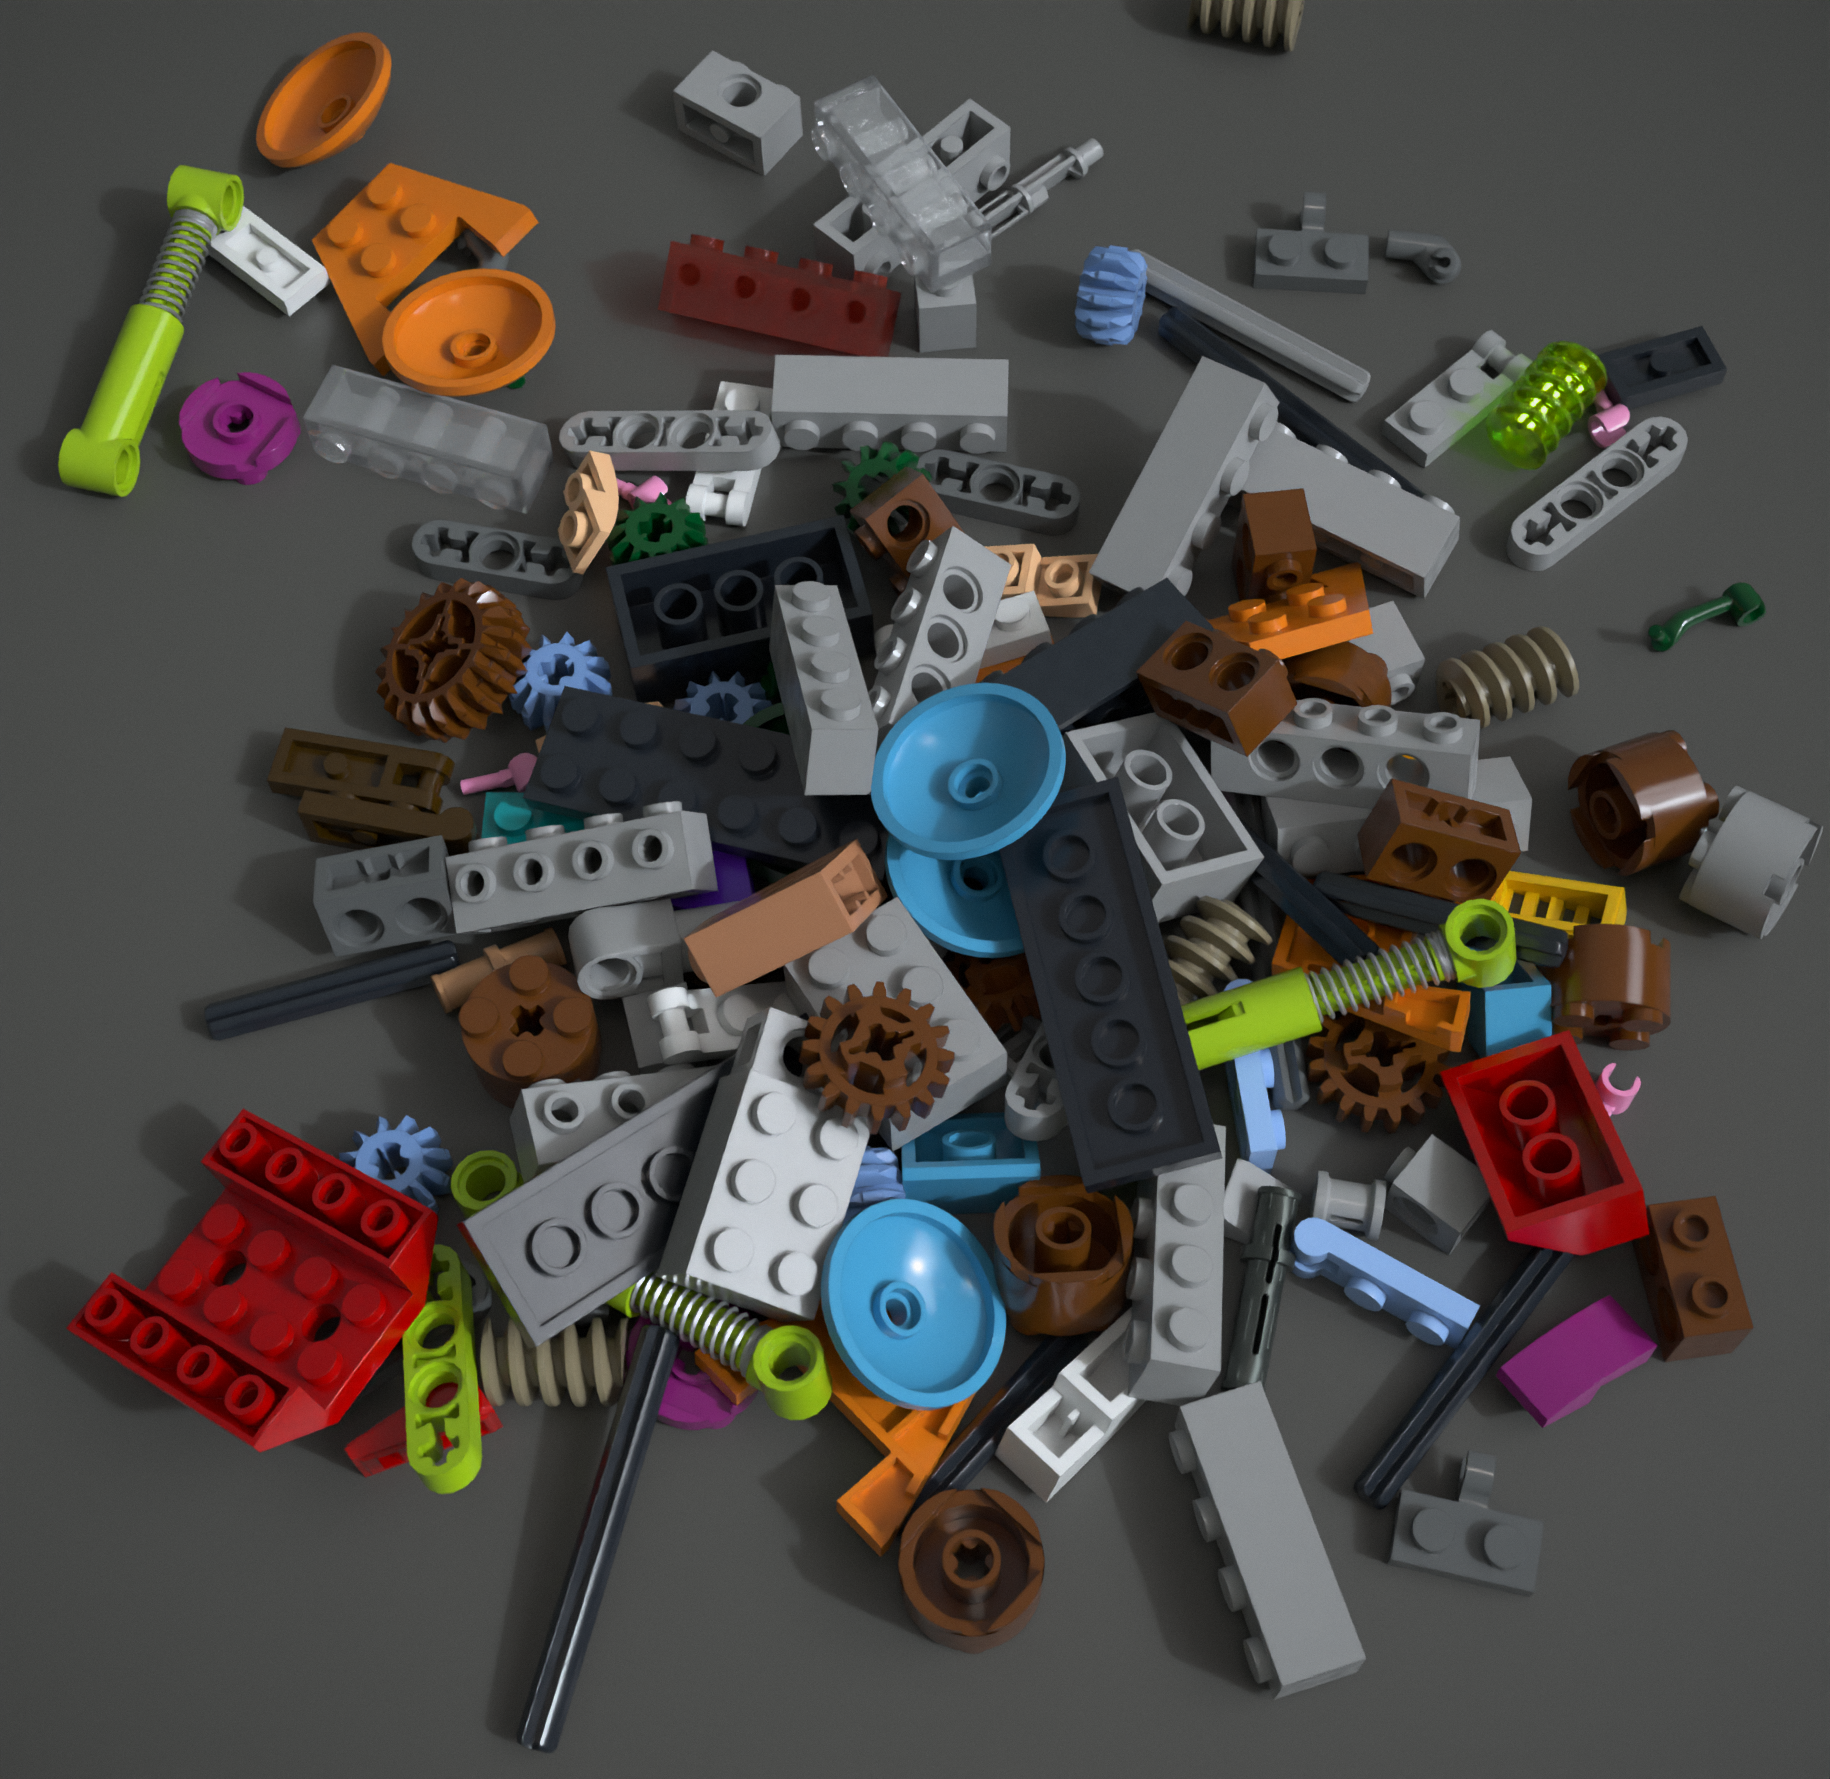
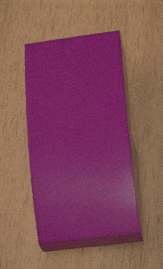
M1608 1295L1574 1314L1535 1340L1501 1366L1495 1376L1534 1420L1544 1428L1590 1403L1599 1388L1604 1384L1646 1363L1658 1345L1611 1295Z

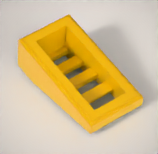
M1509 871L1496 892L1495 902L1506 908L1508 912L1513 894L1524 895L1520 914L1509 913L1510 916L1562 929L1568 933V939L1573 938V926L1590 924L1591 916L1602 919L1600 924L1624 925L1626 921L1627 907L1625 888ZM1539 901L1549 903L1546 918L1535 917ZM1565 909L1575 911L1573 922L1562 921Z

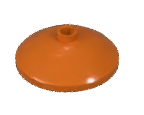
M350 33L324 44L303 59L283 79L264 107L256 132V143L259 151L276 166L305 167L333 157L360 140L375 120L390 84L391 55L382 41L371 33Z
M500 269L463 270L433 279L418 287L401 300L385 323L382 333V345L392 372L410 387L444 397L477 396L506 387L528 373L543 358L551 346L556 330V320L551 301L546 292L529 278Z

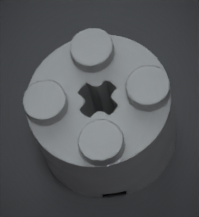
M1736 785L1731 790L1720 811L1719 820L1724 823L1717 835L1706 830L1695 846L1689 860V865L1694 867L1685 882L1679 899L1724 923L1762 939L1763 935L1767 936L1771 932L1798 887V884L1795 882L1802 870L1803 864L1809 866L1820 841L1823 826L1811 821L1810 818Z

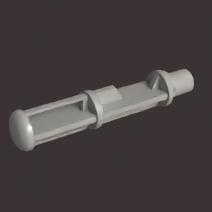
M1090 138L1076 149L1066 148L1058 156L1017 184L1009 187L1007 191L981 209L967 216L963 221V230L968 240L975 246H985L990 240L1048 201L1047 191L1069 175L1078 180L1083 178L1088 172V167L1103 157V149L1099 142ZM1003 198H1008L1007 201L978 220L976 218ZM1014 213H1020V215H1018L1017 217H1015L1007 224H1005L997 231L988 236V231L996 227L998 224L1009 218Z

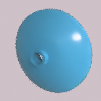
M972 683L947 689L913 707L893 726L883 740L874 761L871 798L874 809L888 833L898 843L914 853L940 860H964L987 855L1002 849L1022 837L1048 811L1059 792L1064 777L1066 765L1064 741L1053 716L1047 708L1035 697L1018 688L997 683ZM985 791L983 794L975 797L978 793Z
M985 791L978 793L975 797L983 794ZM890 834L888 835L885 849V871L890 891L894 899L896 897L899 898L926 937L949 950L974 957L1000 958L1025 952L999 850L976 858L940 860L914 853L898 843ZM963 879H976L981 883L983 889L973 890L966 886Z
M891 1199L872 1205L854 1215L837 1232L830 1244L823 1265L821 1300L824 1319L831 1340L851 1373L880 1398L897 1406L913 1410H935L948 1407L970 1397L978 1391L993 1373L1002 1353L1006 1331V1310L997 1287L992 1261L977 1238L967 1227L948 1212L926 1202L912 1199ZM886 1309L890 1312L892 1321L889 1319Z

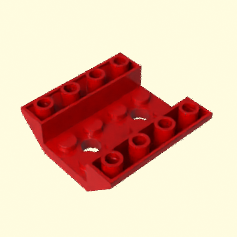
M242 1109L200 1161L226 1189L147 1288L142 1291L111 1272L66 1329L85 1343L261 1453L340 1421L402 1338V1335L425 1307L439 1217L432 1209L257 1115ZM246 1263L243 1275L235 1283L222 1286L225 1275L233 1267ZM334 1317H340V1324L331 1337L324 1341L314 1342L318 1328L325 1321Z

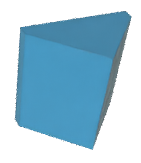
M1004 1112L955 1114L902 1146V1181L906 1193L905 1199L926 1202L949 1214L996 1213L1003 1201L1006 1206L1012 1199L1018 1196V1188L1030 1180H1040L1041 1176L1037 1141L1023 1140L1013 1135L1006 1126Z

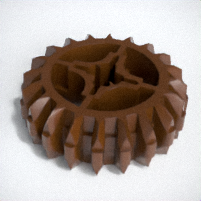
M463 578L456 581L453 586L441 582L434 596L422 592L419 605L414 610L405 608V619L399 627L390 628L394 634L391 643L380 649L386 661L377 667L375 673L382 680L376 692L384 699V709L390 713L394 720L418 737L423 736L428 740H439L446 743L452 737L465 740L473 727L485 730L487 718L493 712L503 714L502 702L508 695L518 694L513 686L516 678L528 672L522 663V659L529 655L532 648L526 641L530 628L524 623L522 613L511 600L490 585H484L480 581L469 582Z

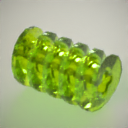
M1559 340L1548 343L1538 353L1537 358L1528 365L1524 374L1514 382L1512 388L1501 398L1500 404L1488 414L1485 425L1487 436L1494 449L1505 460L1516 467L1525 470L1539 469L1546 462L1547 455L1559 446L1560 439L1564 438L1571 431L1572 424L1576 423L1583 416L1584 409L1595 401L1596 394L1605 388L1607 374L1599 357L1588 348L1574 342Z

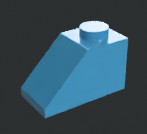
M1468 947V948L1471 949V950L1482 951V950H1478V949H1474V948ZM1516 959L1514 969L1506 980L1492 987L1478 988L1466 985L1463 982H1456L1457 990L1471 992L1470 1013L1466 1031L1469 1043L1480 1058L1552 1036L1551 984L1533 963Z

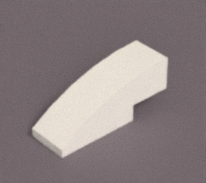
M1132 1307L1059 1373L1054 1385L1007 1428L994 1454L1045 1503L1109 1441L1146 1401L1128 1397L1129 1363L1124 1362L1123 1344L1125 1332L1131 1320Z

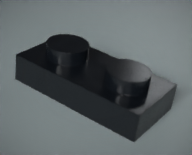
M1703 326L1599 354L1596 356L1592 370L1613 405L1623 404L1630 410L1722 384L1727 367Z

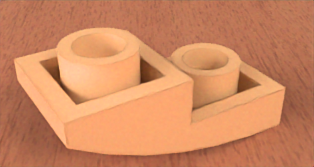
M589 450L577 471L572 473L567 480L563 493L569 511L563 515L558 528L559 538L564 546L573 573L584 574L611 533L618 513V484L609 454Z
M1034 543L985 547L1011 564L1001 600L1035 591L1044 616L1078 618L1097 614L1102 584L1089 571L1098 554L1041 557Z

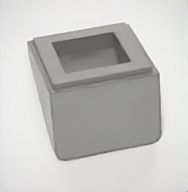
M1237 1158L1224 1193V1236L1243 1244L1250 1243L1258 1201L1257 1192L1260 1186L1293 1189L1254 1164Z

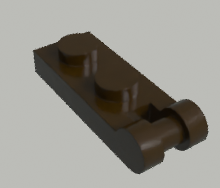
M285 727L267 782L274 793L303 797L305 790L323 794L338 790L353 794L361 801L383 805L394 801L404 802L415 806L421 812L440 815L443 806V800L439 796L441 788L450 783L455 763L448 756L434 751ZM403 775L417 777L416 787L401 786Z
M305 790L297 810L311 842L353 850H364L442 835L449 856L469 853L468 842L480 839L476 833L477 828L472 814L467 809L461 807L448 808L438 815L421 812L415 806L404 802L394 801L383 805L361 801L353 794L344 791L333 790L323 794Z

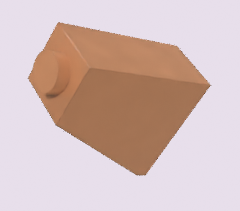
M855 839L701 923L684 938L688 946L690 965L700 980L708 982L717 998L854 932L888 895L858 839Z

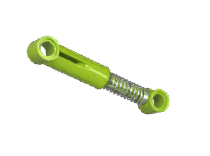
M179 165L171 175L167 191V207L172 221L170 228L166 232L167 236L163 240L164 245L161 246L160 253L156 257L157 261L154 263L153 270L149 274L150 278L146 282L147 287L144 288L143 296L139 299L140 304L132 305L127 312L81 428L72 429L62 443L58 466L59 475L65 485L119 497H125L133 490L140 469L139 445L185 332L180 316L185 314L184 308L189 305L187 299L192 297L191 291L196 288L194 282L199 280L197 274L202 272L201 266L205 264L204 257L208 256V249L212 247L211 241L219 235L221 230L232 231L240 220L244 203V190L238 175L186 165Z
M1482 898L1468 900L1458 905L1448 916L1447 922L1438 925L1436 932L1426 933L1424 941L1414 937L1412 945L1403 940L1400 949L1391 944L1388 953L1380 948L1378 956H1374V954L1368 951L1366 960L1356 956L1355 963L1351 964L1350 961L1345 959L1342 968L1333 963L1332 971L1322 967L1320 975H1316L1315 972L1310 970L1308 976L1300 966L1183 1004L1181 1008L1198 1070L1322 1031L1321 1024L1324 1021V1015L1328 1014L1334 1020L1336 1011H1340L1342 1015L1346 1016V1008L1352 1007L1353 1011L1357 1012L1359 1009L1358 1004L1363 1003L1366 1008H1369V1001L1374 999L1380 1005L1382 1002L1381 997L1387 995V998L1392 1001V993L1399 992V995L1404 997L1405 989L1410 988L1411 992L1415 993L1416 986L1420 984L1427 990V982L1432 980L1437 986L1441 981L1450 982L1451 979L1456 980L1457 983L1463 982L1466 985L1478 988L1495 986L1506 980L1511 974L1517 959L1513 919L1506 908L1495 901ZM1479 936L1490 937L1497 941L1494 947L1484 951L1471 950L1465 946L1469 940Z
M485 1150L467 1156L457 1165L451 1178V1190L466 1219L524 1182L522 1174L518 1172L514 1162L506 1154L495 1150ZM495 1191H502L495 1198L488 1201H482V1199L485 1198L488 1194ZM659 1268L606 1302V1304L630 1318L637 1317L640 1314L644 1318H650L654 1324H660L661 1327L675 1332L676 1336H680L684 1342L690 1341L694 1348L700 1347L704 1354L710 1353L714 1360L720 1359L724 1366L731 1365V1369L734 1372L741 1371V1375L746 1377V1382L763 1392L768 1407L780 1417L788 1420H805L818 1414L830 1399L832 1394V1377L825 1353L819 1339L808 1329L796 1325L781 1326L775 1329L768 1327L767 1324L759 1326L757 1318L749 1320V1315L747 1313L739 1314L737 1307L729 1309L728 1302L723 1301L719 1303L717 1298L709 1297L706 1294L703 1296V1293L656 1277ZM802 1365L808 1367L807 1372L796 1380L783 1381L778 1379L780 1374L791 1366Z

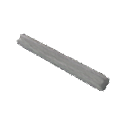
M1131 250L1141 253L1146 261V276L1148 279L1145 292L1173 307H1180L1193 318L1350 402L1359 401L1366 392L1371 378L1367 370L1141 250Z

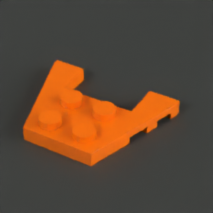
M389 163L312 239V242L327 270L328 276L368 360L382 376H385L391 370L382 345L383 329L391 314L386 307L465 229H469L500 256L504 257L538 221L531 210L523 204Z
M1358 562L1312 574L1310 583L1288 589L1286 591V599L1265 604L1263 599L1240 601L1228 607L1229 615L1207 620L1214 629L1227 633L1236 642L1257 651L1259 649H1267L1280 659L1373 634L1361 565Z
M1365 874L1349 876L1381 884L1378 881L1367 879ZM1316 878L1307 880L1313 885ZM1394 887V888H1398V889H1402V890H1406V891H1410V892H1414V893H1418V894H1422V895H1426V896L1438 898L1437 896H1433V895L1421 893V892H1418V891H1414V890H1410V889H1406V888H1402V887ZM1496 892L1491 898V901H1495ZM1286 915L1272 960V975L1300 966L1308 976L1310 970L1315 972L1316 975H1320L1322 967L1332 971L1333 963L1342 968L1334 958ZM1347 916L1379 948L1384 949L1387 953L1391 944L1400 949L1403 940L1412 945V941L1416 937L1415 933ZM1417 985L1415 993L1411 992L1410 988L1405 989L1404 997L1400 996L1399 992L1392 993V1001L1387 998V995L1381 997L1382 1002L1380 1005L1374 999L1369 1001V1008H1366L1363 1003L1358 1004L1359 1009L1357 1012L1353 1011L1352 1007L1346 1008L1347 1012L1449 1051L1461 1052L1470 1013L1471 992L1428 986L1426 990L1422 985Z
M820 1298L814 1320L780 1322L770 1318L760 1322L759 1326L767 1324L768 1327L775 1329L781 1326L796 1325L810 1330L819 1339L832 1377V1394L829 1400L886 1457L837 1500L836 1511L881 1557L890 1548L976 1392L956 1404L935 1410L903 1408L880 1398L865 1387L851 1373L841 1359L829 1335ZM886 1309L887 1315L889 1319L892 1321V1316L890 1312ZM700 1348L695 1352V1364L710 1377L709 1379L736 1406L749 1394L751 1396L758 1390L746 1382V1377L741 1375V1371L734 1372L731 1369V1365L724 1366L720 1359L714 1360L710 1353L704 1354ZM797 1365L804 1374L807 1372L808 1367Z

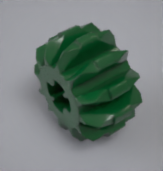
M883 442L878 454L868 445L860 446L859 455L861 463L858 465L850 460L841 461L843 470L850 475L847 481H838L831 484L834 492L845 497L834 509L838 516L844 515L845 519H850L847 528L851 534L854 535L853 532L860 525L850 513V510L905 466L923 473L929 482L932 480L929 471L924 468H917L919 457L915 453L906 450L899 454L896 445L891 442ZM905 505L895 508L890 513L887 521L890 535L898 534L906 527L905 524L909 520V513Z
M662 492L659 493L654 503L646 504L636 496L633 504L634 511L618 509L615 521L616 526L612 528L611 533L607 537L608 549L612 552L610 554L612 566L709 545L708 538L705 537V523L700 517V513H691L690 506L687 505L684 498L668 505L667 498L664 497Z

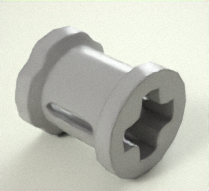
M1318 1170L1314 1180L1309 1218L1317 1217L1338 1228L1363 1231L1366 1239L1377 1241L1383 1221L1386 1181L1374 1179L1370 1185L1330 1178L1329 1172Z

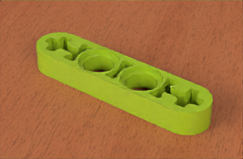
M438 1244L434 1245L428 1287L433 1285V1273L444 1271L437 1278L438 1294L442 1300L435 1301L427 1289L425 1307L402 1337L408 1460L421 1482L430 1491L438 1494H448L465 1488L474 1480L481 1468L482 1445L471 1279L458 1254L452 1248ZM445 1324L455 1326L452 1337L444 1345L432 1349L422 1347L426 1335L435 1327ZM447 1382L459 1384L456 1395L449 1403L439 1408L425 1407L426 1398L436 1386ZM437 1432H445L455 1449L447 1453L446 1463L436 1466L435 1463L442 1460L444 1455L443 1440Z

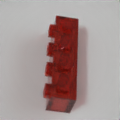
M691 233L689 245L671 241L658 310L864 357L889 356L902 292L886 289L888 277L859 270L854 271L852 281L831 277L832 264L805 258L799 259L798 269L777 264L778 252L746 245L743 257L723 252L724 240Z

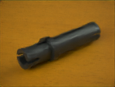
M1260 1186L1258 1188V1201L1250 1243L1242 1245L1240 1261L1246 1265L1233 1324L1234 1328L1224 1381H1222L1220 1388L1225 1392L1261 1381L1266 1394L1265 1384L1274 1335L1277 1329L1286 1272H1293L1296 1256L1290 1252L1298 1205L1301 1203L1302 1196L1290 1189L1276 1186Z

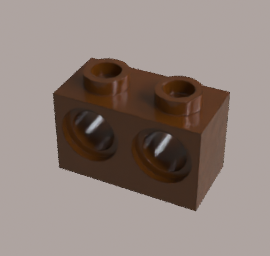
M907 466L850 510V513L860 525L853 532L856 539L873 560L877 561L881 557L884 558L894 572V575L888 579V582L898 597L905 591L911 574L906 569L908 560L922 541L926 539L933 541L952 526L964 533L924 474ZM905 505L909 513L908 523L900 533L890 535L887 528L888 517L895 508Z
M1304 488L1243 494L1231 563L1239 602L1249 599H1263L1265 604L1286 599V591L1288 589L1310 583L1317 552Z
M1185 621L1136 671L1157 716L1246 757L1257 748L1297 705L1295 696L1286 678L1288 670L1278 656L1267 649H1259L1257 651L1238 643L1227 633L1219 629L1210 631L1188 621Z
M1393 778L1390 779L1357 834L1367 879L1378 881L1389 887H1402L1437 896L1442 900L1464 903L1468 900L1481 898L1491 900L1521 854L1509 809Z
M1716 1196L1648 1205L1646 1213L1649 1235L1632 1240L1664 1362L1732 1353L1754 1327Z

